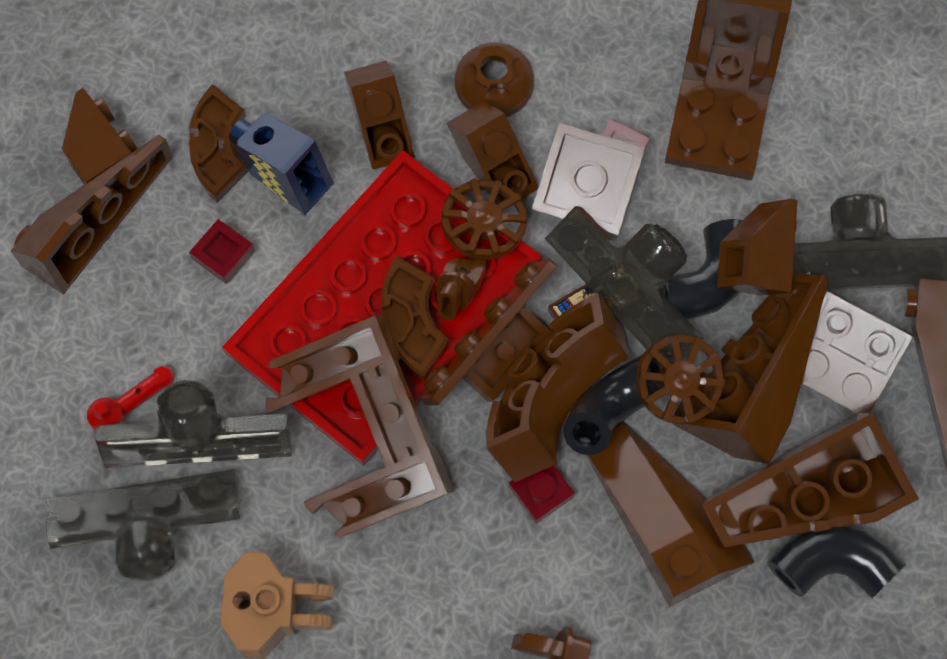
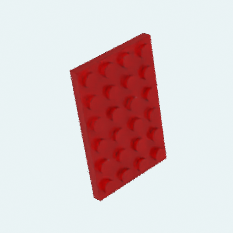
M402 150L222 346V349L227 356L280 398L282 369L269 368V361L370 317L382 316L381 296L383 284L390 265L395 257L398 256L435 278L436 285L429 299V314L435 327L449 339V346L433 370L440 365L446 367L457 354L453 348L460 338L470 330L476 332L486 320L483 316L486 308L500 295L506 297L516 284L512 279L516 273L530 261L533 263L542 261V256L521 241L517 248L509 254L497 259L486 260L485 276L470 304L464 310L458 311L453 320H445L438 314L436 287L440 275L444 273L445 265L458 257L470 260L476 259L465 256L453 248L442 230V208L453 188ZM457 201L450 209L467 212V209ZM449 218L452 230L466 221L464 219ZM468 231L457 236L467 245H469L472 238ZM500 232L495 236L498 246L505 245L510 241ZM479 239L476 246L477 249H491L488 240ZM398 361L417 406L420 402L419 397L427 388L423 386L424 382L413 375L401 361ZM351 381L290 406L362 466L378 451L377 444Z

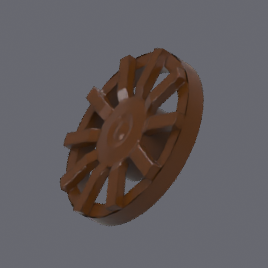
M475 178L449 193L442 208L441 225L447 241L458 252L474 259L491 260L509 254L521 243L527 227V211L521 196L502 184L501 181L477 180ZM480 190L491 191L488 200H483ZM473 191L476 202L472 203L463 195ZM498 194L507 198L500 204H495ZM457 201L467 209V212L450 209ZM514 205L518 214L502 213V211ZM449 218L464 219L466 221L452 230ZM502 222L520 223L517 232L514 233L502 225ZM468 231L472 238L469 245H467L457 236ZM499 232L510 239L505 245L498 246L495 236ZM479 239L488 240L491 249H477L476 246Z
M677 334L657 340L644 352L637 367L636 387L641 402L652 415L668 423L688 424L702 419L711 411L713 412L725 386L726 380H724L721 359L713 348L701 338ZM679 342L692 344L686 360H682ZM668 344H671L674 358L670 362L658 352ZM700 349L708 359L695 366L693 362ZM653 358L663 366L660 374L647 372L648 365ZM712 366L714 379L700 378V373ZM646 380L659 381L661 388L649 395ZM700 385L713 386L709 398L698 389ZM664 395L670 396L665 411H662L655 406L654 402ZM692 395L704 404L696 412H693L690 399ZM678 398L682 399L686 416L678 417L672 415Z

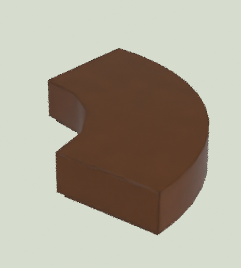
M212 84L201 97L193 112L189 126V150L191 163L199 182L209 196L218 203L248 173L246 166L236 154L234 144L229 140L231 128L237 121L244 119L246 114L242 107Z
M396 256L389 267L383 284L381 296L382 316L385 317L402 359L400 361L413 375L424 382L449 346V339L435 327L429 314V299L436 285L435 278Z

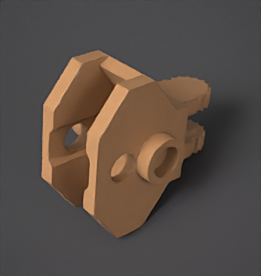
M245 552L224 575L220 625L244 658L265 659L285 635H295V630L325 631L332 629L333 617L320 613L297 614V600H331L334 598V587L325 584L296 583L294 578L283 577L265 552ZM251 601L248 608L240 610V606L244 602Z

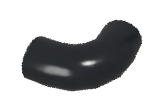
M726 219L706 226L703 229L706 247V260L703 266L694 272L664 276V300L669 321L694 319L717 312L740 293L738 291L717 288L720 242L742 220Z
M642 355L606 375L578 399L566 420L563 433L567 445L573 451L582 455L600 453L607 447L614 430L633 413L645 407L639 398L636 387V371ZM653 358L648 365L647 372L660 374L662 367ZM646 380L649 395L661 388L659 381Z
M839 526L830 527L831 530L803 533L785 544L768 561V566L773 574L791 592L799 597H803L820 579L837 573L852 579L873 598L906 566L889 547L865 531Z

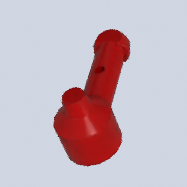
M159 366L153 370L150 376L116 400L108 397L95 400L87 410V420L93 431L98 436L104 438L118 435L125 425V415L163 388L167 389L174 383L175 375L173 370L167 366Z

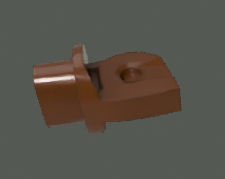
M458 257L445 265L444 273L440 275L436 287L438 314L445 320H453L458 311L464 310L470 304L485 276L486 260H470Z
M565 626L555 639L532 633L524 635L515 634L511 649L547 659H589L591 640L573 635V629Z

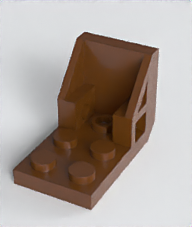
M698 0L664 163L752 181L769 95L778 66L792 0Z

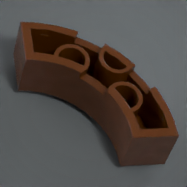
M599 293L582 300L553 320L548 325L552 332L534 349L525 347L505 375L509 384L501 400L493 401L487 423L486 448L514 482L557 464L556 452L559 434L574 404L598 378L629 359L623 326Z

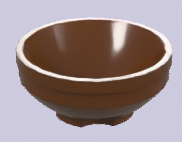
M490 42L472 48L459 62L455 74L457 97L468 110L485 101L504 112L506 117H509L519 112L528 103L534 89V75L530 62L521 51L504 43ZM489 61H500L507 67V73L500 79L491 80L482 74L481 69Z

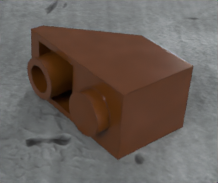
M387 61L344 72L353 109L372 170L388 166L402 150L412 158H415L395 76Z
M81 88L75 93L62 151L72 169L85 185L138 148L125 130L117 133L110 122L114 121L115 118L105 102L100 97L93 101L86 90Z
M483 101L447 122V126L463 159L478 180L501 181L502 184L512 189L516 194L518 193L522 199L539 188L504 112ZM498 194L495 204L498 205L507 198Z
M785 199L760 203L720 242L717 288L759 296L791 293L798 200Z

